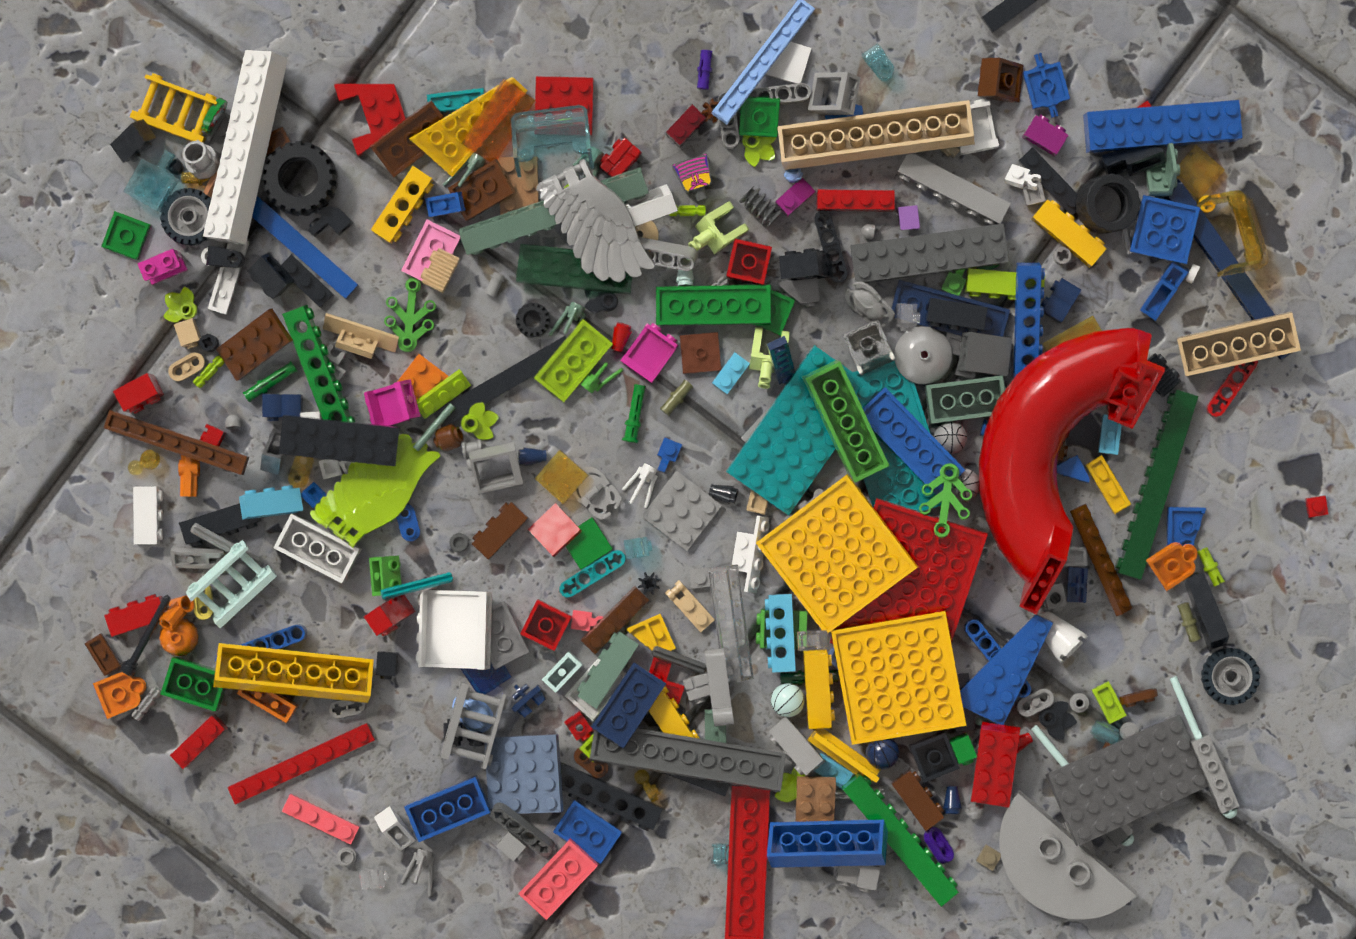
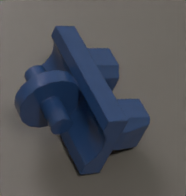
M1068 567L1066 602L1086 603L1088 568Z
M516 684L514 688L517 692L512 697L515 700L520 696L523 698L511 709L514 712L517 711L525 718L533 711L526 704L527 701L532 698L539 706L546 700L544 694L540 691L542 688L537 685L526 694L525 692L530 687L525 684L520 688Z

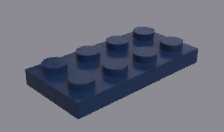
M633 663L591 728L624 749L666 686V683L636 663Z

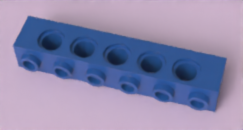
M1016 263L1014 378L1030 364L1023 362L1025 356L1031 355L1034 360L1042 354V344H1039V337H1043V325H1040V318H1043L1044 308L1040 306V300L1044 299V287H1041V280L1045 278V268H1041L1040 263ZM1028 279L1035 280V285L1031 288L1025 286ZM1028 298L1035 299V303L1031 307L1025 306V301ZM1033 317L1034 323L1027 326L1024 324L1026 318ZM1027 336H1032L1034 338L1033 342L1029 345L1024 344V339Z

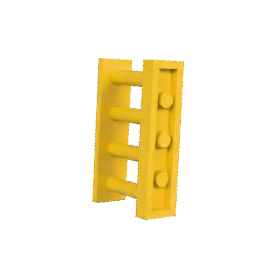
M154 73L151 76L146 74L144 78L151 81L141 109H138V112L132 110L130 118L135 121L144 119L147 125L191 142L198 139L204 143L206 138L203 137L201 127L204 126L202 125L203 120L210 107L218 104L216 102L217 97L208 93L203 96L162 80V76ZM159 84L169 88L160 114L155 119L149 116L150 113L148 111ZM177 91L187 96L177 123L174 122V125L167 123L166 117ZM196 98L205 103L195 129H192V132L184 130V124L192 102Z

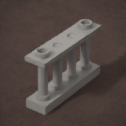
M460 682L440 757L449 760V756L457 755L482 762L481 768L486 770V767L491 765L493 755L490 753L502 709L506 710L509 699L506 698L504 693H501L500 698L471 691L468 688L469 684ZM470 698L498 706L495 717L466 710V707H463L465 699L469 700ZM466 717L492 724L490 736L462 729L461 726H458L460 718ZM462 736L487 743L485 754L456 747L453 744L454 738Z

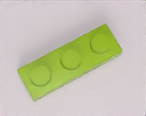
M460 369L416 400L419 412L424 419L471 386Z

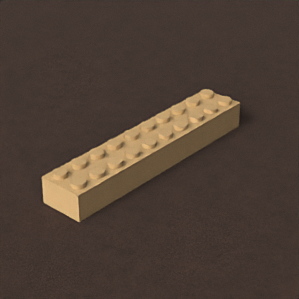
M969 100L778 126L783 170L975 145Z

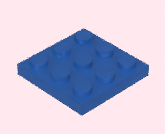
M1143 195L1130 252L1187 264L1200 207Z

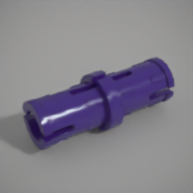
M701 50L699 67H697L699 72L697 89L709 90L713 51Z

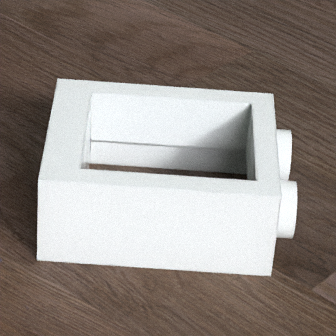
M667 184L649 190V193L642 199L635 200L633 198L627 200L628 202L625 204L635 226L678 211Z

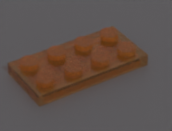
M503 79L462 144L489 162L498 159L536 100Z

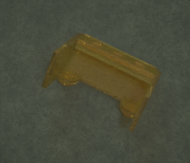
M1235 190L1213 194L1199 202L1197 207L1228 202L1233 208L1245 248L1244 258L1246 262L1228 266L1217 273L1218 277L1261 269L1268 264L1269 256L1252 199L1242 191Z

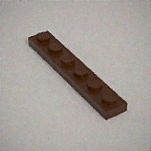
M1086 503L1070 511L1071 516L1116 617L1133 608L1117 575L1114 564L1109 557L1107 548L1101 539L1099 530L1093 521L1091 512Z

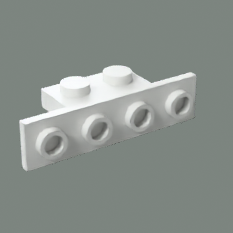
M757 516L754 534L737 532L731 570L747 572L744 592L757 593L760 585L759 577L763 567L762 559L764 553L756 542L767 535L770 527L768 517Z

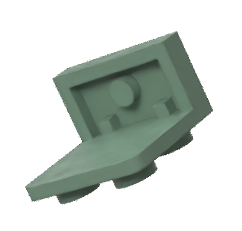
M1173 143L1168 144L1165 163L1145 170L1149 196H1172L1173 189L1177 187L1180 165L1176 163L1178 152L1177 149H1174Z

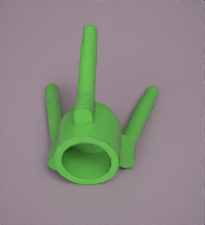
M604 363L595 375H590V371L583 379L581 385L590 393H593L595 390L598 392L605 384L620 374L623 368H620L599 383L598 377L608 366V363Z

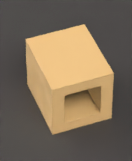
M191 318L174 324L182 347L191 349L198 346L201 336L195 319Z

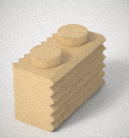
M438 248L437 251L434 250L429 258L431 264L429 268H424L420 278L423 279V284L444 293L460 258Z

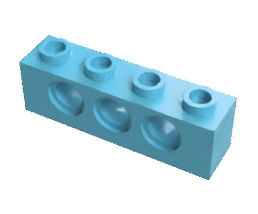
M792 594L768 595V599H765V611L769 610V618H766V630H770V637H767V649H771V657H767L768 668H772V672L796 671ZM777 608L784 610V617L782 619H776L773 615ZM777 628L785 630L783 638L775 637L774 632ZM778 647L786 649V655L782 658L777 657L775 654Z

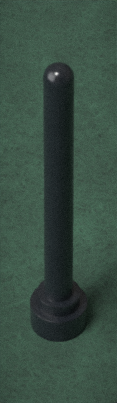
M165 595L131 658L124 661L121 671L126 675L134 676L138 670L137 661L158 625L159 618L165 612L171 600L170 596Z

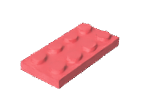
M570 838L518 894L547 920L599 864Z

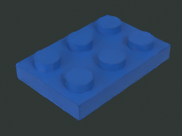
M575 799L553 831L565 841L571 838L591 858L600 864L622 833L621 830Z

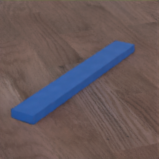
M258 196L256 197L252 217L340 295L347 299L358 284Z

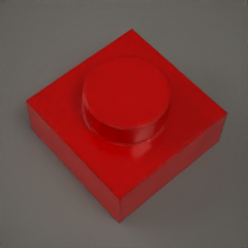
M1326 495L1305 498L1308 517L1328 515Z

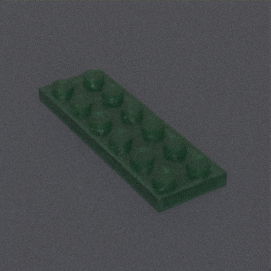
M520 244L516 283L631 295L632 276L626 273L625 279L621 282L614 281L611 277L601 281L594 272L587 274L582 269L581 258L574 256L573 249Z

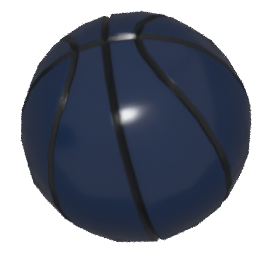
M892 738L868 743L866 758L873 767L889 769L898 761L899 747Z

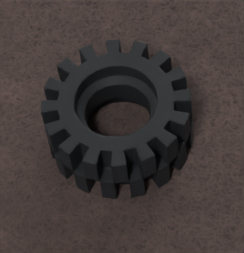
M530 302L519 308L515 321L517 328L522 334L534 338L546 333L550 327L551 320L549 312L543 305ZM537 313L540 316L541 321L537 327H529L526 324L528 314Z

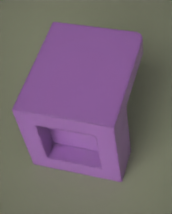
M917 205L897 208L901 230L920 229Z

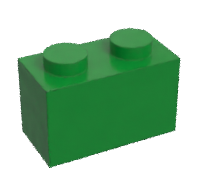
M963 733L949 739L958 764L965 766L974 762L973 759L977 755L969 735Z

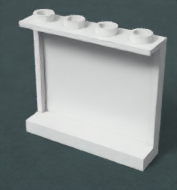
M420 590L417 599L418 605H420V613L417 615V623L419 624L417 643L419 644V651L416 654V661L418 667L490 669L492 592Z

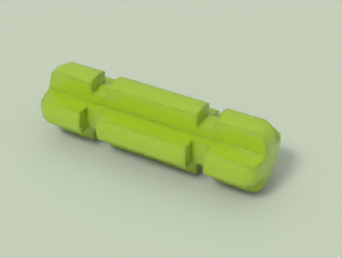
M679 205L680 207H677L678 211L669 214V216H695V214L705 216L706 206Z
M216 356L212 360L213 362L209 363L200 373V376L193 380V383L198 388H202L206 384L205 381H208L218 371V367L221 368L223 366L224 360L220 356Z

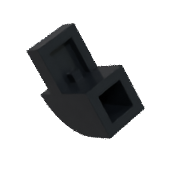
M327 206L317 211L322 217L314 219L309 224L310 228L308 231L316 237L330 225L340 236L353 222L339 208Z

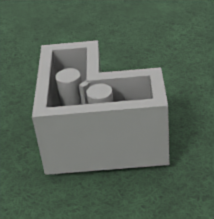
M838 866L836 880L840 881L839 884L844 886L856 884L860 891L871 893V890L876 891L880 866Z

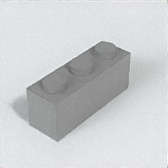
M784 717L769 731L772 735L769 739L776 747L780 745L784 749L782 753H786L788 761L792 759L797 764L794 768L801 776L803 774L806 776L811 775L825 762L787 717Z

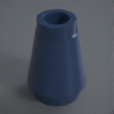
M525 447L519 449V465L528 466L546 462V450Z
M958 786L946 787L943 806L945 814H960L962 805Z

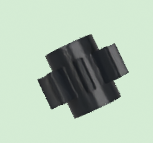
M644 572L645 578H638L642 582V585H639L638 588L643 587L645 589L644 595L647 591L654 595L653 589H660L656 585V582H659L660 579L653 578L654 572L651 576ZM649 578L653 579L652 583L654 584V587L650 586L649 589L645 588L646 584L643 582L644 580H649Z

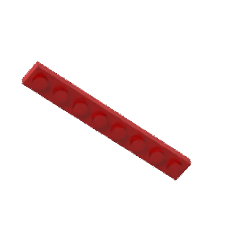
M365 723L228 786V791L236 805L375 741V738L368 723Z

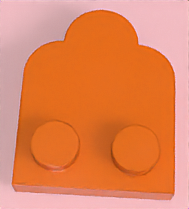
M1174 542L1146 561L1164 589L1168 591L1194 573L1196 568L1194 561L1197 558L1198 552L1191 544L1182 546V544Z
M123 672L93 683L107 719L136 708L141 702L140 695L146 690V682L142 678L129 676Z

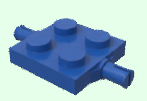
M1042 53L1034 55L1037 66L1022 73L1032 110L1048 107L1051 118L1058 117L1056 105L1070 99L1061 63L1044 64Z

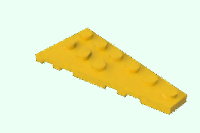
M511 77L409 139L453 177L528 90L515 78Z

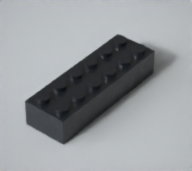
M284 414L279 454L395 466L400 427Z

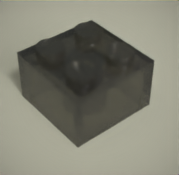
M878 320L843 335L860 376L895 361L893 352Z

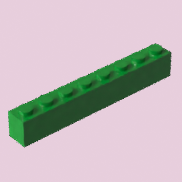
M858 772L841 788L868 820L885 821L888 829L887 843L942 907L959 893L956 889L958 884L952 877L947 878L943 874L946 871L939 862L936 864L931 859L933 857L932 853L927 847L923 850L919 845L922 841L915 833L911 835L907 831V828H909L907 823L902 818L900 820L897 819L894 815L897 813L890 803L886 805L882 801L885 797L878 789L874 791L871 788V780L866 775L861 776Z

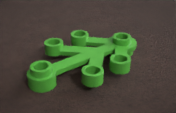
M409 278L405 284L406 289L409 291L406 313L400 307L395 297L391 296L386 300V305L392 308L405 324L404 333L396 324V319L393 316L389 315L384 319L385 325L390 327L399 336L398 346L404 352L413 351L417 346V339L434 328V322L426 319L423 321L422 327L412 333L413 325L426 314L436 309L435 302L428 300L425 302L424 307L414 314L416 293L421 289V282L417 278ZM416 282V288L411 289L410 283ZM390 299L395 300L396 303L394 306L389 305ZM433 303V309H427V304ZM388 318H393L394 322L392 325L387 324ZM431 322V328H425V323ZM405 339H410L411 344L409 346L404 345Z
M951 463L943 465L940 469V476L922 487L923 495L931 496L934 489L944 483V488L940 493L927 503H922L919 507L921 514L928 515L931 509L942 501L940 519L934 527L935 535L939 538L947 537L950 532V527L947 524L949 503L956 509L961 520H967L970 516L969 510L964 508L952 493V483L960 491L961 499L964 501L971 500L972 492L958 478L959 469ZM949 470L953 472L951 477L946 475V472ZM930 487L931 492L925 493L924 489ZM969 492L970 496L968 498H964L963 493ZM923 506H928L929 508L927 512H923L921 509ZM961 511H966L968 513L967 516L962 517L960 515ZM944 527L946 531L941 534L938 532V529Z

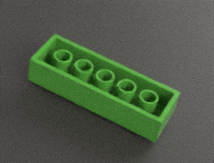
M835 360L803 376L804 383L847 474L853 482L856 483L888 467L889 464L841 362Z

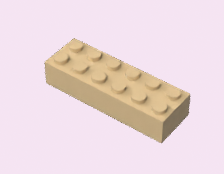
M1292 312L1177 337L1185 376L1301 351Z

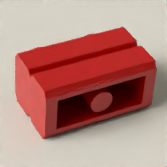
M625 137L622 141L618 139L612 146L614 149L610 155L606 153L600 160V169L609 177L625 173L642 155V152Z

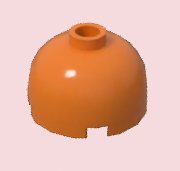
M182 618L172 631L164 628L161 629L159 636L160 644L171 655H187L198 644V630L191 621Z

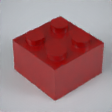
M734 239L726 278L764 285L772 247Z
M149 373L113 391L123 412L134 414L144 410L143 406L147 404L153 405L161 401L160 397L164 396L155 376Z
M537 599L520 634L555 651L572 615Z

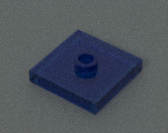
M491 660L490 669L460 668L475 692L485 695L512 677L505 665L495 670Z

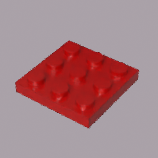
M536 76L534 134L592 136L593 78Z

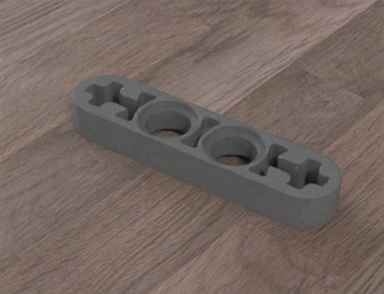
M494 804L490 814L493 820L541 856H549L554 848L552 839L506 804ZM511 821H516L520 826L512 825ZM525 833H532L534 838L528 837Z

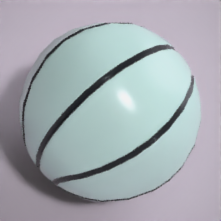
M782 684L775 688L772 693V708L780 716L793 717L799 714L804 706V694L794 684Z

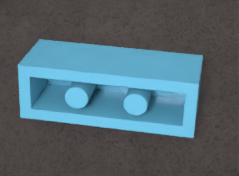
M293 485L283 486L281 487L282 490L276 491L274 487L263 489V492L259 493L256 490L245 491V494L239 497L242 520L293 514L303 511L300 488H293Z

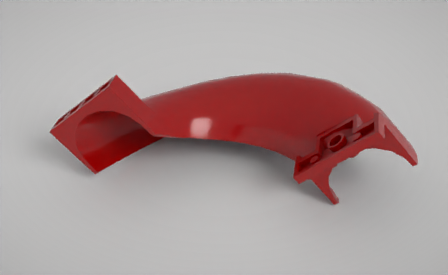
M1135 328L1096 331L1055 346L1039 355L1015 376L997 400L986 425L979 456V492L984 514L999 550L1014 571L1025 582L1019 606L1037 615L1065 565L1074 528L1064 511L1058 492L1057 461L1061 446L1071 430L1085 416L1105 405H1108L1109 420L1133 429L1165 371L1164 367L1147 360L1152 337L1150 333Z

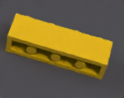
M1046 200L1031 220L1062 246L1068 248L1086 266L1092 267L1107 249L1104 247L1105 243L1098 237L1093 238L1089 234L1090 230L1081 224L1079 226L1075 223V218L1068 212L1063 213L1060 210V205L1054 200H1051V202Z
M826 648L803 650L808 728H832V721H835L834 709L831 710V703H834L833 691H830L829 686L833 684L832 673H829L828 666H832L831 654L828 655Z
M665 686L650 708V714L663 733L700 739L695 730L691 731L688 727L690 722L685 714L680 715L678 712L679 705L674 698H669L667 695L669 690Z

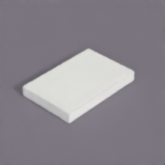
M597 659L592 666L595 665L597 667L601 660ZM591 667L566 693L565 697L594 721L626 675L623 670L597 709L579 698L578 694L580 692L577 691L582 681L586 683L590 676L587 674Z

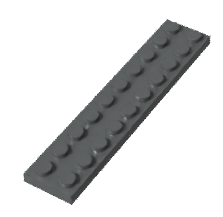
M637 728L624 749L594 730L589 760L780 792L786 753Z

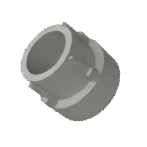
M198 139L188 143L184 147L183 152H181L186 168L198 179H207L213 176L219 168L220 158L211 146L200 142Z

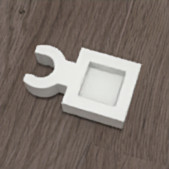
M1012 164L1005 178L1006 184L1023 189L1024 185H1028L1031 190H1037V184L1033 182H1041L1040 175H1030L1029 169Z

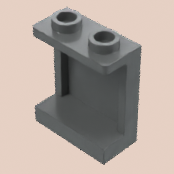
M963 332L958 371L1008 376L1011 369L1010 354L1013 351L1012 338Z

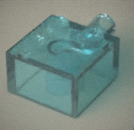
M164 150L158 164L155 165L141 159L123 192L160 212L163 202L172 194L179 181L178 178L167 171L176 155Z

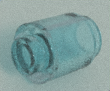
M1096 720L1090 731V734L1094 735L1093 738L1103 743H1116L1120 737L1119 729L1104 721Z

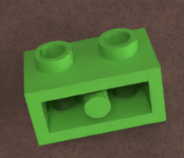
M399 555L369 558L372 596H381L382 589L402 585Z

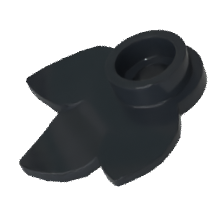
M600 280L599 286H584L585 296L589 300L585 304V308L588 311L598 313L602 310L610 312L616 309L618 298L614 294L615 286L611 280ZM605 300H611L612 304L606 305Z
M1057 701L1050 708H1045L1039 713V722L1047 727L1048 734L1051 737L1059 740H1064L1065 738L1064 729L1072 727L1077 723L1074 716L1066 712L1069 703L1064 701ZM1050 714L1051 720L1046 721L1045 715Z

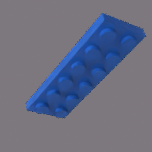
M886 387L863 408L872 430L924 484H929L940 476L941 467L948 463L957 466L959 476L966 471ZM949 470L946 472V475L951 477L953 472ZM944 483L934 489L933 493L935 495L943 490Z

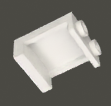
M985 99L973 101L974 104L970 105L975 145L958 147L960 150L959 156L997 149L999 147L998 139L995 136L990 101L985 102Z

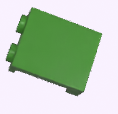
M761 609V612L757 613L756 623L760 625V633H756V644H760L759 648L763 649L767 648V637H770V630H766V618H769V610L765 611V609ZM775 610L773 613L774 617L782 619L784 617V610ZM793 610L794 649L806 650L807 611ZM777 628L774 632L775 637L783 638L785 630Z

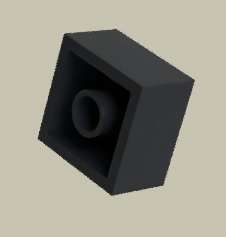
M945 731L908 745L924 783L960 769Z

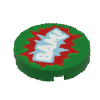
M223 98L216 100L218 104L210 107L203 120L202 125L204 126L201 127V130L207 134L211 132L220 115L227 108L228 102Z

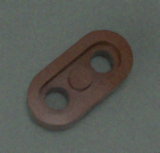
M1151 688L1120 696L1119 699L1121 705L1125 704L1127 708L1137 705L1136 702L1144 700V703L1155 701L1158 692L1157 688Z
M579 748L576 749L574 760L578 765L596 778H601L607 774V763L592 762L588 757L582 760L580 754L583 752ZM596 765L602 766L600 772L595 770Z

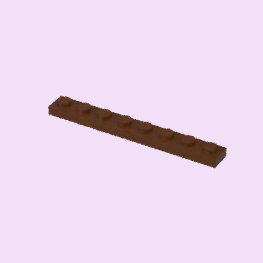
M109 410L104 429L240 475H244L249 461V457L112 410Z

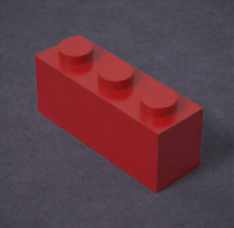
M156 594L145 597L146 601L138 603V600L127 603L126 608L120 609L118 606L109 609V613L105 614L104 617L111 637L149 625L163 597H157Z
M216 714L211 715L170 756L184 769L228 727Z

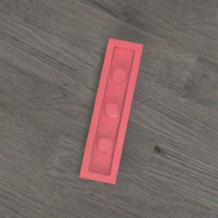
M293 794L289 795L282 812L350 845L360 826Z

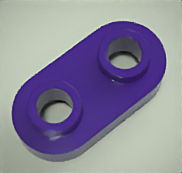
M932 827L925 831L924 840L935 858L942 864L952 861L954 858L953 849L940 829Z

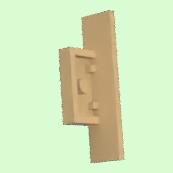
M328 313L325 315L323 329L339 334L335 345L336 348L372 359L377 347L396 352L399 336Z

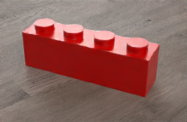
M818 189L816 211L893 212L895 190Z

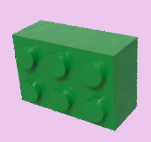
M175 656L171 658L160 694L216 712L220 709L226 688L213 687L214 668Z

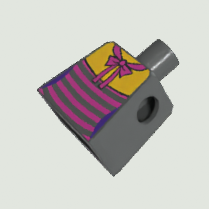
M707 153L672 164L673 171L686 194L694 192L697 202L708 199L705 188L712 186Z

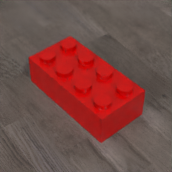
M982 722L971 802L1009 807L1021 727Z

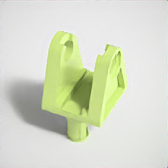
M729 201L705 215L695 225L700 234L695 236L693 241L688 243V246L698 251L708 245L713 253L716 254L750 229L744 223L726 235L719 232L715 226V221L734 208Z
M755 327L749 369L760 371L758 387L768 389L770 388L771 375L774 373L770 355H764L760 352L763 328ZM782 331L781 337L785 336L788 342L790 332Z

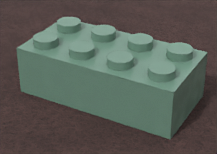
M1003 375L926 385L925 394L929 424L990 417L997 400L1005 391Z

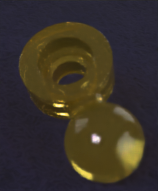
M153 450L144 451L140 461L133 460L128 464L129 473L139 475L143 468L148 470L155 469L160 463L159 454Z
M644 769L636 771L634 779L643 786L651 803L659 800L657 796L660 793L655 784L651 786L649 783V773Z

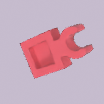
M573 610L571 629L590 631V626H595L597 621L601 620L603 616L592 618V612Z

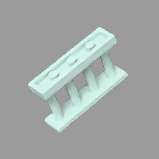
M243 540L234 544L229 553L202 578L192 583L186 591L189 600L193 601L198 597L214 612L212 618L219 628L224 626L277 577L269 565L261 568L246 553L248 547ZM239 557L256 573V576L251 581H247L231 566ZM224 571L228 572L242 586V589L237 594H233L217 579ZM210 584L228 599V602L223 607H219L203 592Z

